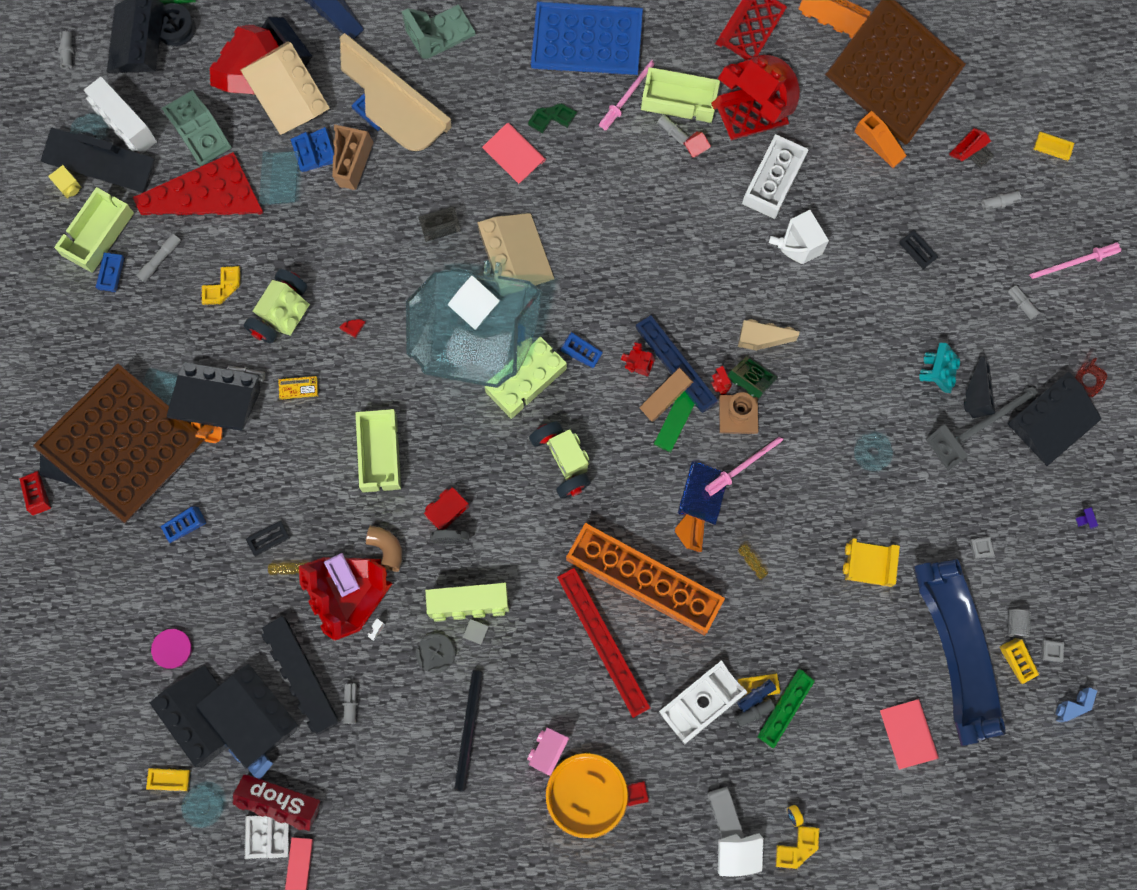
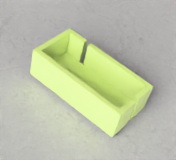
M649 67L641 110L692 119L695 116L698 121L712 123L714 109L711 103L717 98L720 80Z
M96 187L66 230L75 241L72 242L67 235L63 234L54 248L61 256L93 273L101 262L103 254L108 252L134 212L128 204L115 197L112 198L110 194Z
M540 337L485 386V391L512 419L524 408V403L528 405L567 369V363L555 351L552 353V348Z
M395 410L356 412L359 488L362 492L380 491V487L384 491L401 489L398 427Z
M506 583L425 590L427 615L434 619V621H445L446 617L450 616L454 617V620L466 619L465 615H473V618H483L488 613H492L493 616H504L505 612H509Z

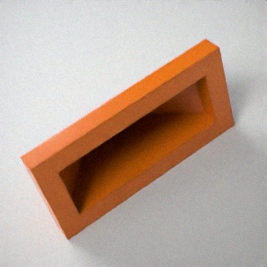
M690 510L675 528L676 535L687 549L702 552L705 514Z

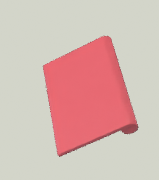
M510 123L504 125L482 147L518 184L538 165L546 161Z
M919 699L880 710L899 770L939 758Z

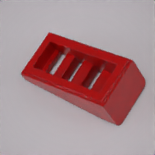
M974 128L949 155L964 161L988 145L991 140L986 132Z
M38 471L19 478L26 510L34 516L51 509ZM36 481V483L27 486V483ZM38 495H39L38 498L33 499V500L31 499L32 497H35V496H38Z

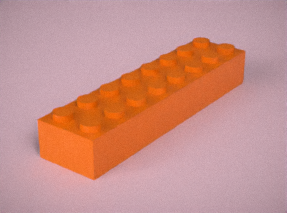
M587 523L582 527L566 556V561L704 636L707 634L725 600L724 597Z

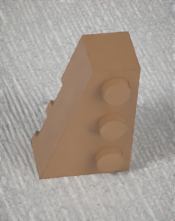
M334 125L335 140L333 145L335 150L332 177L339 187L356 190L374 142L367 131Z

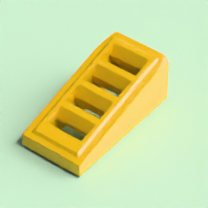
M1015 638L1000 646L1004 657L1021 684L1039 675L1022 639ZM1022 655V657L1015 660V656ZM1024 661L1026 662L1025 665L1021 667L1018 666L1020 663ZM1028 668L1031 670L1024 675L1022 674V671Z

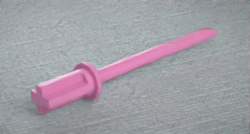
M652 60L618 104L609 107V112L599 124L605 131H607L617 117L621 116V107L645 78L648 68L654 66Z
M1118 242L1102 248L1095 247L1092 254L1032 273L1030 277L1034 279L1094 258L1097 262H1100L1105 257L1121 252V248Z
M776 438L728 474L724 471L721 472L720 477L707 485L705 490L712 496L724 486L731 485L732 477L782 442L783 438Z

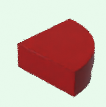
M360 319L346 321L339 328L356 338L366 322Z

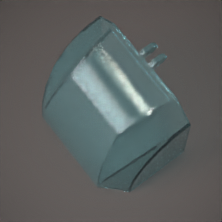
M487 260L484 264V273L462 269L435 272L406 300V354L410 358H414L421 366V371L425 375L498 388L518 373L527 356L538 321L541 290L530 281L501 276L502 265L500 262H496L494 275L490 274L491 262ZM471 276L500 300V303L476 330L448 306L454 295Z

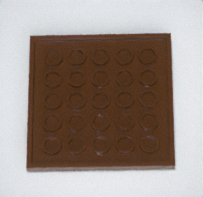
M880 0L825 75L868 113L874 112L886 124L890 132L906 145L911 141L966 64L897 1Z
M117 363L33 445V448L126 524L206 439L196 437L198 430L187 421L167 418L169 406Z

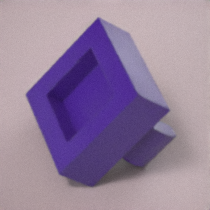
M1092 507L1084 509L1085 516L1076 518L1078 527L1088 524L1089 529L1098 528Z

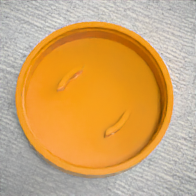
M578 754L561 762L551 774L546 788V804L552 819L563 831L580 838H596L612 831L622 820L628 805V788L622 773L611 761L596 754Z

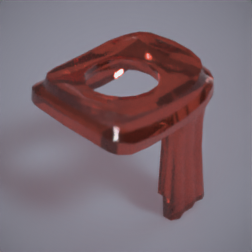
M1093 358L1090 362L1083 364L1075 376L1089 397L1097 395L1107 380V373L1094 365L1097 358ZM1090 373L1095 376L1096 385L1094 387L1084 385L1082 378L1085 374Z

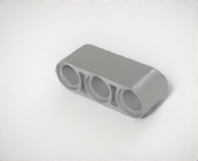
M727 786L708 792V799L711 800L710 805L715 820L718 822L716 824L721 839L735 834L741 839L744 838Z

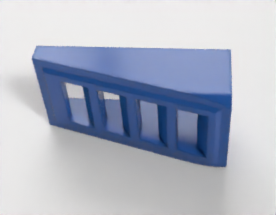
M572 332L567 336L559 349L591 368L595 367L603 353ZM571 341L575 342L572 348L568 347ZM580 345L581 348H580L579 352L577 353L575 350H576L577 346ZM585 348L588 349L586 355L582 356V353L585 350ZM594 352L595 355L592 360H588L590 354Z
M192 506L163 524L161 528L168 542L172 543L205 525L206 521L199 507ZM185 518H187V520H188V522H189V524H190L189 526H187V524H186V522H185V520H184ZM177 522L180 523L183 530L180 531ZM170 526H173L176 532L175 535H173Z

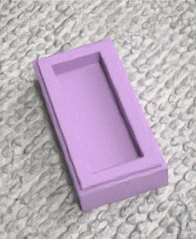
M343 553L324 561L342 597L360 588Z

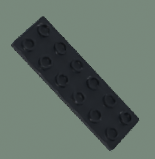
M53 127L50 129L41 157L42 163L58 168L63 165L68 171L141 193L145 192L155 161L153 157L119 148L113 144V140L105 137L101 140L89 132H86L85 135L81 133L76 135Z

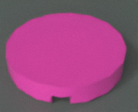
M177 629L162 631L155 637L152 643L151 654L153 660L159 666L166 669H175L183 666L192 654L190 638L184 632Z

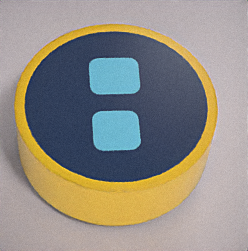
M796 805L787 807V813L793 826L802 825L803 816Z

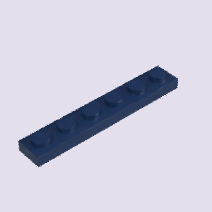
M651 315L636 324L635 328L672 375L681 368L691 378L693 383L685 392L701 413H704L718 403L713 393Z

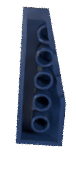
M304 0L342 34L345 33L352 40L364 31V28L345 0Z

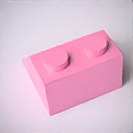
M549 728L546 731L541 730L536 740L539 742L536 750L532 748L527 758L530 761L529 765L551 776L569 738Z

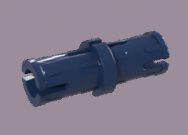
M768 679L756 689H751V692L737 701V704L743 712H746L756 703H761L763 698L776 690V687Z

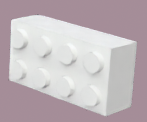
M102 77L84 89L88 96L86 100L92 106V109L98 116L101 115L103 121L110 128L112 127L115 134L121 140H124L126 146L131 151L142 154L157 142L147 125Z
M775 134L745 193L742 204L776 219L809 149Z

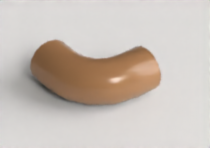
M370 525L366 544L379 547L382 550L381 566L389 571H399L402 563V548L399 540L390 531Z

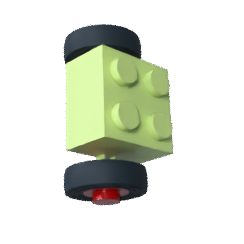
M284 269L277 271L274 276L275 280L271 281L253 309V312L262 321L248 317L243 325L254 338L267 343H273L277 337V333L273 329L291 335L310 305L300 296L307 290V284L297 274Z
M556 421L540 426L529 436L530 442L534 447L544 444L549 445V449L566 479L556 489L561 499L570 496L574 497L582 493V490L591 484L588 475L583 474L587 472L589 457L585 450L581 451L580 440L576 433L572 434L570 429L563 432L561 424Z

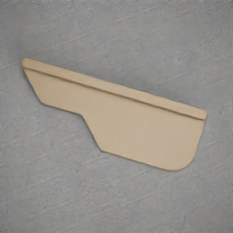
M345 33L340 37L341 70L365 89L366 117L404 148L411 151H420L427 148L444 131L447 133L451 129V119Z

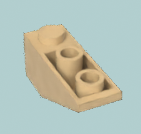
M752 319L744 320L738 347L760 350L796 341L800 332L790 327L779 328L771 323L765 325Z

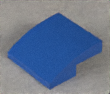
M326 127L311 134L307 132L302 133L291 139L301 172L333 163L335 149L329 130Z

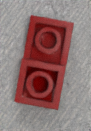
M721 366L716 369L718 373L712 375L714 381L711 383L716 392L719 391L724 395L730 390L732 384L724 367Z

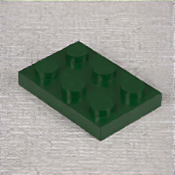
M746 356L728 374V377L731 378L735 385L742 386L749 395L758 399L778 378L749 356Z

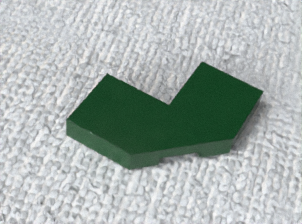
M562 103L556 104L553 107L538 108L528 121V126L544 133L550 122L554 120L568 128L577 115V111Z

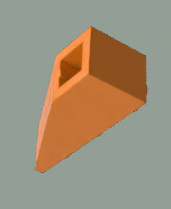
M869 112L859 121L855 133L892 168L897 166L906 157V154L886 124L874 112Z

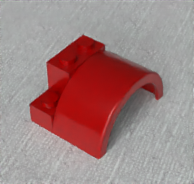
M759 55L738 64H730L724 67L718 77V80L731 90L739 86L762 104L763 108L760 113L773 123L793 114L798 105L800 90L797 77L792 68L778 57ZM779 90L780 98H777V97H776V98L774 99V98H773L774 95H775V94L777 93V91Z

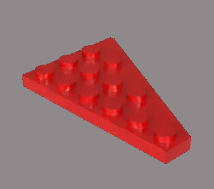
M234 152L132 197L141 215H260L263 213Z

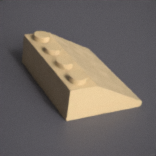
M291 42L284 43L240 70L280 135L330 109Z
M531 213L499 216L477 222L478 230L501 296L554 280Z

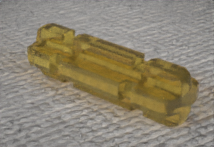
M746 544L742 545L738 549L739 554L745 557L744 560L752 571L756 572V576L759 579H763L768 575L767 570L764 567L762 568L761 562L753 552H750L751 549Z
M295 563L269 564L268 574L299 573V566L306 563H298L297 565Z

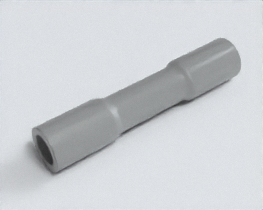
M172 234L136 276L145 283L181 240Z

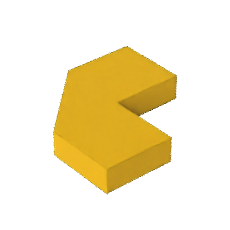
M221 267L220 285H202V304H222L240 286V267Z
M798 826L797 847L777 845L775 867L797 869L806 859L818 850L819 828Z

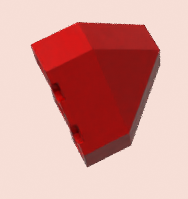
M250 24L238 26L233 32L235 35L230 42L227 41L220 52L221 56L217 62H213L210 66V86L230 93L255 94L240 70L279 46L269 30Z
M323 557L299 566V581L302 590H307L311 598L308 602L314 615H319L323 623L320 626L323 633L334 641L359 632L393 584L386 580L387 572L386 568L381 566V559L345 558L360 588L343 597L324 564V561L331 557Z

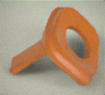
M191 422V425L198 430L196 437L206 439L205 442L217 443L222 439V427L211 425L201 427L200 423Z

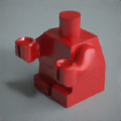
M634 342L633 350L630 351L629 355L623 353L621 361L626 362L625 369H628L629 372L633 373L635 371L638 374L649 377L655 362L654 356L650 352L642 351V344Z

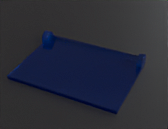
M691 462L678 514H687L716 525L726 486L712 496L705 490V487L720 477L722 471L698 462Z

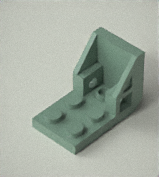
M459 4L432 18H429L427 13L409 8L402 11L405 31L422 59H429L476 35L475 30Z
M193 90L161 108L200 167L231 149L215 119Z

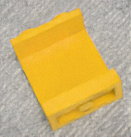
M853 538L845 546V555H848L847 563L844 562L843 574H846L845 580L889 587L896 585L900 546L891 545L884 547L858 543L857 539Z

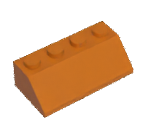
M802 0L798 8L804 16H813L818 19L819 23L833 26V29L837 32H846L851 39L871 13V11L848 0Z

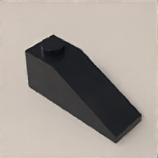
M985 356L980 358L965 393L964 409L966 413L969 412L972 419L995 414L990 365Z

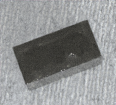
M454 206L418 217L425 242L461 232Z

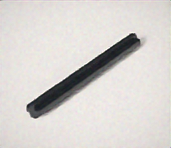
M473 670L471 674L454 786L456 791L461 792L466 789L483 672L480 670Z

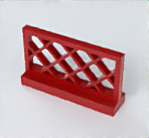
M741 0L715 44L720 47L722 45L745 60L758 56L787 6L777 0H764L765 4L757 5L756 0ZM775 6L781 9L778 14L772 15L770 7ZM766 8L768 15L760 17L758 9ZM755 10L756 18L749 19L747 11ZM769 19L771 27L764 28L762 20ZM758 21L760 29L752 30L750 23ZM746 23L748 31L740 33L739 25ZM761 33L763 41L755 42L753 34ZM750 35L752 43L744 44L742 36ZM738 37L740 45L734 46L729 40ZM753 47L755 52L753 57L746 53L745 48Z
M743 89L719 95L711 103L714 110L718 109L731 140L784 127L789 124L787 117L781 119L782 122L777 121L773 123L760 113L763 105L761 104L760 110L754 107V101H758ZM777 93L774 95V97H773L774 99H775L776 97L779 98L778 95H777ZM740 105L748 108L746 113L739 110ZM725 108L733 111L732 117L727 115ZM750 111L758 115L756 120L749 116ZM737 114L744 118L743 123L735 119ZM761 117L768 121L767 126L760 123ZM747 121L754 124L753 129L746 126ZM733 124L740 128L739 133L735 134L732 127Z

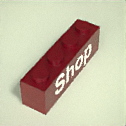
M243 774L233 793V805L237 808L250 810L262 817H270L279 823H287L298 830L310 831L320 808V800L246 774Z

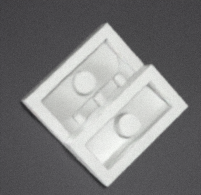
M471 276L454 295L448 306L476 330L500 303V300Z
M245 816V859L288 857L287 823H279L267 816Z
M759 833L742 839L735 834L718 840V874L720 876H743L762 872L763 837Z

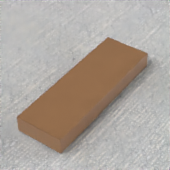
M679 368L639 408L654 422L693 381Z

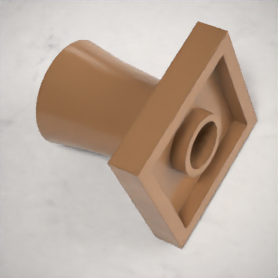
M744 392L735 395H719V433L758 434L757 397H752Z

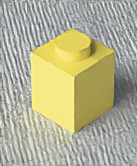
M63 165L48 176L66 198L75 196L79 189L82 188Z

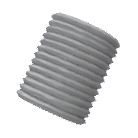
M1021 609L1009 610L1008 636L1029 638L1031 612Z

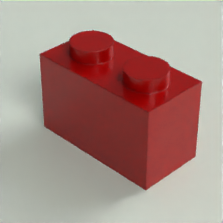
M453 487L450 490H444L439 495L440 499L435 503L431 502L425 508V517L437 530H445L469 508V504Z

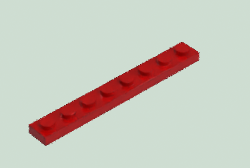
M575 568L558 576V581L632 718L649 710L650 706Z

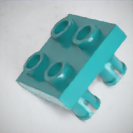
M939 343L937 353L926 352L925 356L928 357H924L925 364H934L933 370L922 369L919 379L922 382H935L943 392L951 393L952 388L956 384L955 376L957 369L960 367V358L947 343Z

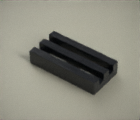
M914 230L899 242L923 270L938 258L937 254ZM911 237L923 248V250L931 257V259H929V258L922 252V250L919 248V246H917V245L910 239Z
M280 520L246 538V541L256 557L290 539ZM280 527V531L255 544L252 543V541ZM281 534L284 535V536L278 538L277 540H275V541H273V542H271V543H269V544H267V545L261 547V548L258 549V550L255 549V548L261 546L262 544H264V543H266V542H268V541H270V540H272V539H274V538L280 536Z

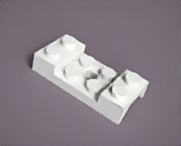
M720 661L660 710L659 713L681 741L686 744L746 695L747 691L730 674L724 663ZM702 696L708 698L709 705L706 708H701L697 704L698 698Z

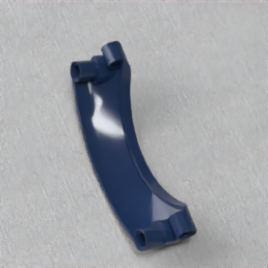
M955 558L933 564L924 563L913 566L919 592L931 613L944 649L952 687L953 718L960 745L975 744L979 740L1005 735L1006 729L990 653L959 560Z

